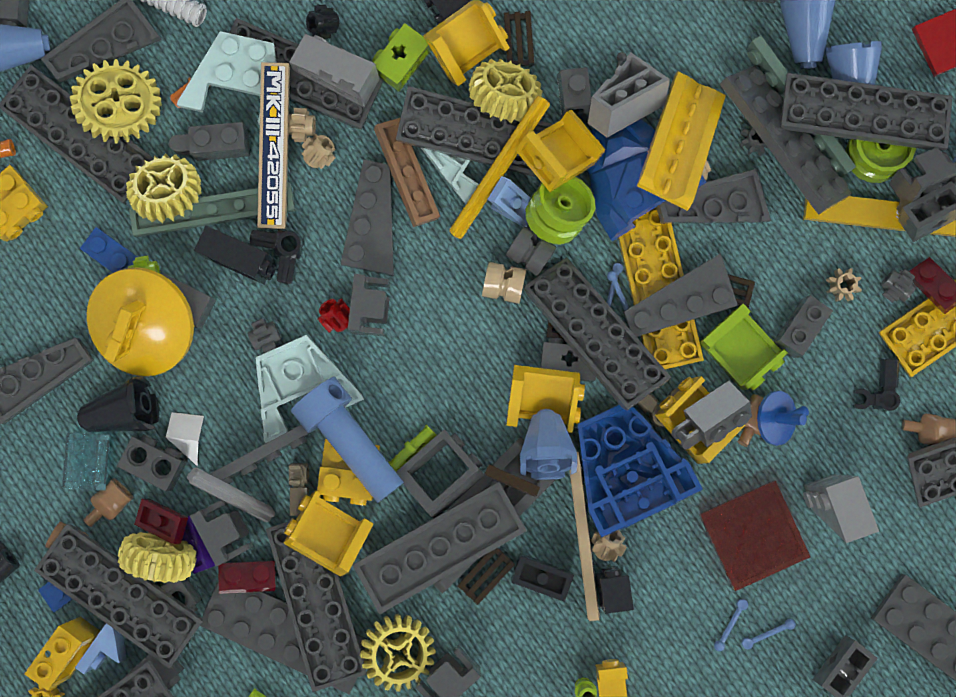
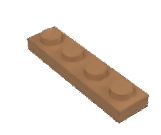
M400 118L376 124L374 131L413 227L437 220L440 214L412 145L396 141Z

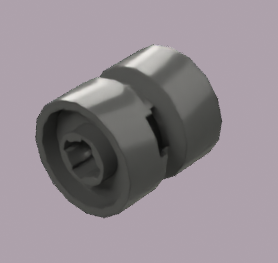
M524 226L512 243L506 256L517 264L525 263V269L538 277L557 247L544 240L539 241L538 236Z

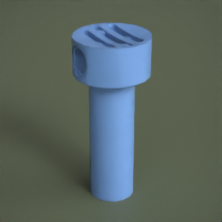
M332 377L304 396L295 404L291 412L307 433H311L319 428L366 490L379 503L404 482L345 408L351 402L352 397L337 378Z

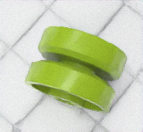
M849 139L845 148V152L856 165L851 171L859 179L869 183H882L892 179L897 170L904 168L913 159L916 148L855 139Z
M577 177L572 178L551 192L541 183L525 208L527 223L540 239L548 243L558 245L569 243L577 237L592 218L595 211V198L590 188Z

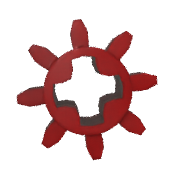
M329 299L320 306L319 313L321 316L317 320L329 333L333 329L336 332H341L348 327L350 308L343 299H339L338 302L335 299Z

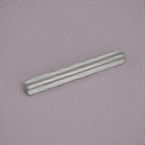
M193 468L187 475L190 484L264 522H270L271 518L275 516V511H273L271 506L199 468Z

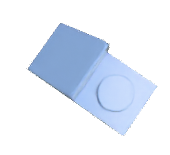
M501 176L487 199L492 203L491 208L518 225L527 227L525 208L530 197L510 179Z
M106 623L75 668L83 674L92 669L96 671L106 659L104 654L117 663L126 660L123 635Z

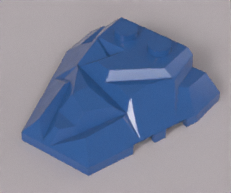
M642 119L609 137L604 136L596 129L590 131L605 148V152L596 164L587 170L592 194L595 198L597 218L611 241L616 240L635 228L634 220L666 201L637 186L655 134V130ZM701 175L698 188L707 183L703 175Z
M618 405L577 424L588 511L601 538L627 528L703 490L690 463L685 458L682 459L670 447L671 444L666 439L663 440L652 429V425L634 407L625 410Z

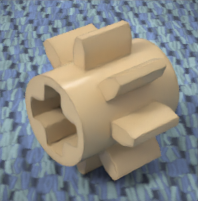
M294 108V114H289L288 135H292L294 142H305L307 136L315 135L316 118L314 115H309L307 108Z
M315 134L313 138L308 137L302 144V147L305 149L302 152L303 159L313 168L320 167L322 169L325 165L329 166L336 158L332 154L335 151L334 144L327 136Z
M839 268L834 271L836 278L829 277L826 279L830 283V289L826 292H832L836 296V302L840 301L843 296H845L847 301H851L854 299L852 292L858 293L862 291L858 287V281L862 278L855 277L852 274V268L848 269L844 274ZM846 281L848 286L841 288L840 283Z
M619 530L602 538L598 532H595L591 539V542L595 544L592 552L603 561L612 560L615 562L618 556L622 557L627 548L623 545L625 537Z

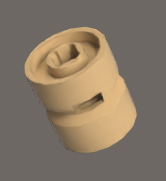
M489 262L482 297L497 299L503 296L504 301L519 304L526 269L511 266L507 270L503 264Z

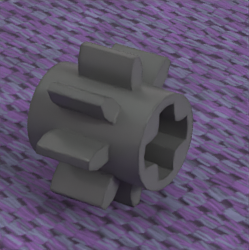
M749 125V130L743 129L740 135L745 137V139L740 143V147H746L748 150L747 155H750L752 152H758V155L762 156L765 153L764 147H768L763 141L759 143L758 140L752 139L753 136L760 138L753 127Z
M893 269L881 283V286L885 288L882 295L892 303L898 299L905 302L917 287L912 281L915 276L906 269L899 272Z
M262 318L251 323L254 330L247 332L256 351L262 348L263 352L267 353L278 348L275 342L281 340V336L273 321L267 323Z

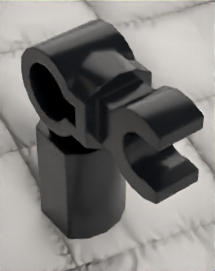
M880 359L879 387H882V391H873V394H870L865 389L854 390V394H862L865 400L862 404H853V408L866 409L872 406L873 409L892 411L899 407L901 402L900 396L895 392V388H898L899 360Z

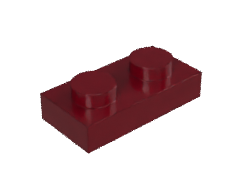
M928 257L909 271L915 276L912 280L913 283L943 314L956 307V282L934 260Z
M150 498L141 499L134 525L173 545L181 544L188 517Z
M275 561L223 563L219 565V594L275 591Z

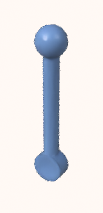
M620 263L614 264L612 271H615L617 276H619L623 271V265ZM612 282L606 302L610 307L615 292Z
M609 271L607 278L612 281L624 311L629 309V306L617 281V273Z
M739 599L737 601V609L720 640L714 643L715 650L723 651L725 649L724 643L742 610L748 608L746 600Z
M787 619L785 624L752 639L744 638L741 644L743 648L751 649L756 642L785 629H794L796 623L793 619Z

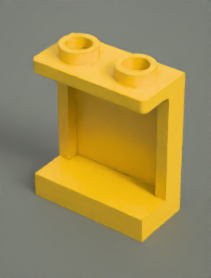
M480 0L470 1L423 35L446 76L457 86L466 81L463 74L500 48L504 51L510 48L506 42L508 35L501 25L496 24L494 20L496 13L488 2L483 3Z
M569 110L560 121L538 134H535L534 131L526 134L515 151L548 191L551 192L595 165L605 152V148L573 110Z
M514 365L506 426L517 427L518 418L531 419L532 415L537 414L538 411L551 409L555 413L560 414L564 424L567 425V431L572 433L574 423L579 424L581 407H577L578 401H583L585 384H580V373Z
M702 376L686 378L678 385L679 391L674 396L670 395L660 403L659 407L661 409L655 416L670 433H672L677 425L686 420L684 410L709 394L702 385L705 381ZM744 426L735 428L723 440L714 442L708 447L700 441L685 450L697 464L710 463Z
M315 491L310 496L305 495L297 508L301 512L296 520L292 518L284 531L287 537L283 543L341 577L349 572L373 523L365 518L361 521L356 520L319 498L321 493Z

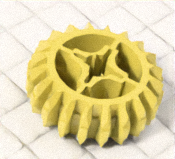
M490 59L488 63L482 62L473 72L469 83V98L474 100V106L481 107L482 113H489L490 118L495 116L499 118L500 122L503 119H507L510 123L514 119L520 122L535 98L542 96L541 83L536 81V75L530 74V69L521 68V64H512L511 60L504 62L502 59H499L496 62Z
M165 153L160 159L154 155V160L150 162L144 160L142 167L135 166L136 173L129 174L130 181L126 183L127 198L132 209L143 219L147 218L151 222L158 219L162 224L166 218L174 222L175 216L181 215L184 217L185 210L193 211L192 204L198 203V195L202 194L201 179L196 168L186 158L180 159L176 154L170 158Z
M149 532L133 533L124 537L118 551L119 567L124 572L133 574L135 578H143L144 581L152 580L154 583L156 581L175 583L178 580H186V578L191 576L196 563V551L187 541H181V544L173 545Z
M395 614L394 622H391L390 618L385 616V625L381 626L378 621L374 622L377 630L375 632L369 629L366 631V634L371 639L361 641L362 646L368 648L360 651V657L365 659L362 667L368 669L366 675L369 679L374 678L376 686L384 682L385 690H389L394 684L395 690L400 692L404 683L407 689H411L412 684L410 681L420 682V673L429 675L425 665H434V660L428 657L436 653L434 647H430L434 639L432 636H427L429 633L427 627L420 628L422 624L420 620L416 619L412 623L410 615H406L403 622L399 614ZM395 632H405V634H401L395 640L386 638ZM414 637L417 638L419 645L416 659L410 654V648L413 645L411 641ZM379 645L386 651V656L383 660L384 664L381 668L377 665L376 652ZM390 648L398 651L402 650L406 658L402 655H394ZM401 665L409 667L402 672L390 673L391 671L394 672Z

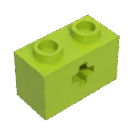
M406 23L400 29L396 28L391 33L388 39L389 44L384 50H378L372 59V62L376 64L378 76L399 92L432 51L424 37ZM404 53L405 58L398 57L397 60L395 59L396 54L400 56Z

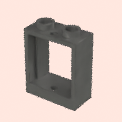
M445 429L396 471L403 480L404 486L433 518L441 515L485 476L479 469L483 465L473 453L467 455L462 449L465 443L456 433L450 436ZM449 444L470 469L433 500L414 478L413 474L444 446Z

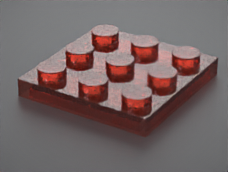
M774 480L699 514L734 591L811 557L782 493Z

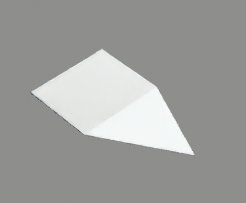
M172 412L166 438L198 466V441L204 416Z

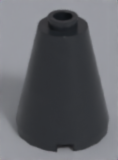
M136 376L81 406L77 414V421L80 427L84 428L87 432L153 430L155 428L153 424L159 422L158 399L155 393L150 394L147 388L151 386L149 381L144 377Z

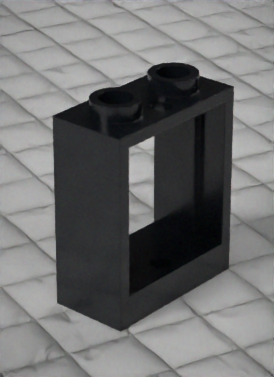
M206 225L194 249L196 253L205 259L265 285L266 280L270 281L276 271L275 260L267 252Z

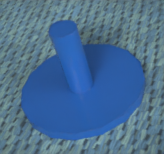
M783 391L768 393L763 398L757 415L758 429L761 437L768 444L774 446L785 444L791 438L796 425L806 424V416L809 415V410L805 406L796 409L792 398Z

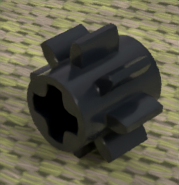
M326 4L314 5L315 11H309L306 17V26L308 31L312 33V36L317 35L323 39H330L331 33H337L340 20L338 14L333 11V7L327 8Z

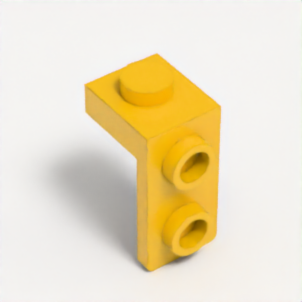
M618 659L603 660L602 664H596L599 697H627L625 679H628L625 664L619 662Z

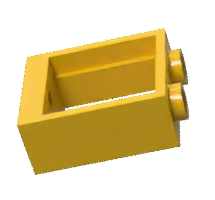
M81 616L59 625L24 674L47 691L70 679L76 671V665L95 640L100 630ZM47 650L51 653L49 657L45 655Z

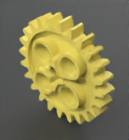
M115 59L113 66H109L108 62L103 60L102 68H99L94 63V71L92 73L86 69L83 70L85 79L76 77L78 86L71 87L73 93L70 96L72 113L75 115L77 124L82 123L84 132L91 130L93 138L102 134L103 142H106L111 136L114 138V142L118 143L119 137L123 136L126 142H129V135L133 134L139 139V130L149 132L147 123L156 125L155 116H160L159 107L162 106L160 89L156 87L155 78L149 79L148 71L140 73V65L137 64L131 69L129 61H126L123 66H119L118 60ZM124 85H131L129 88H122ZM96 91H104L101 94H95ZM131 108H137V109H138V110L135 111V112H130V111H128V110L131 109ZM103 114H111L107 118L101 117Z

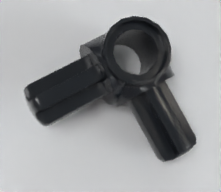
M278 229L277 233L252 230L250 244L252 246L274 249V253L280 256L277 281L291 284L293 282L296 259L301 258V251L304 246L302 236L293 231ZM288 236H293L297 241L296 249L291 252L287 251L283 244L284 239Z

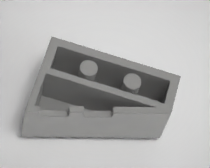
M305 34L289 61L295 72L362 107H365L380 80L375 63L342 48L335 47L317 35L312 37Z
M630 52L626 62L616 68L614 76L611 79H607L592 96L588 124L606 137L615 134L663 107L670 79Z
M833 474L804 485L806 492L803 493V497L808 508H812L813 512L846 543L879 532L859 476Z

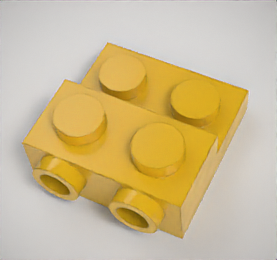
M11 165L0 173V239L8 242L20 236L23 232L22 229L27 224L41 218L43 211L48 207Z
M325 439L317 491L321 493L320 495H323V500L339 502V497L350 498V504L366 505L367 500H374L330 442ZM375 445L380 451V445Z

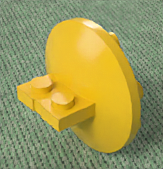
M125 268L105 277L95 287L90 296L87 306V326L91 339L100 354L121 371L137 376L158 375L176 366L187 354L194 334L192 311L181 290L162 274L146 268Z

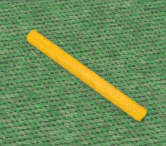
M542 96L535 98L451 226L450 233L456 238H463L483 208L500 177L504 176L517 156L516 148L524 136L535 129L547 111L550 103Z

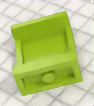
M744 303L733 310L699 341L700 345L742 391L749 388L755 390L765 381L762 376L769 370L774 372L785 363L783 357L788 354L785 349L781 350L749 316L751 311Z

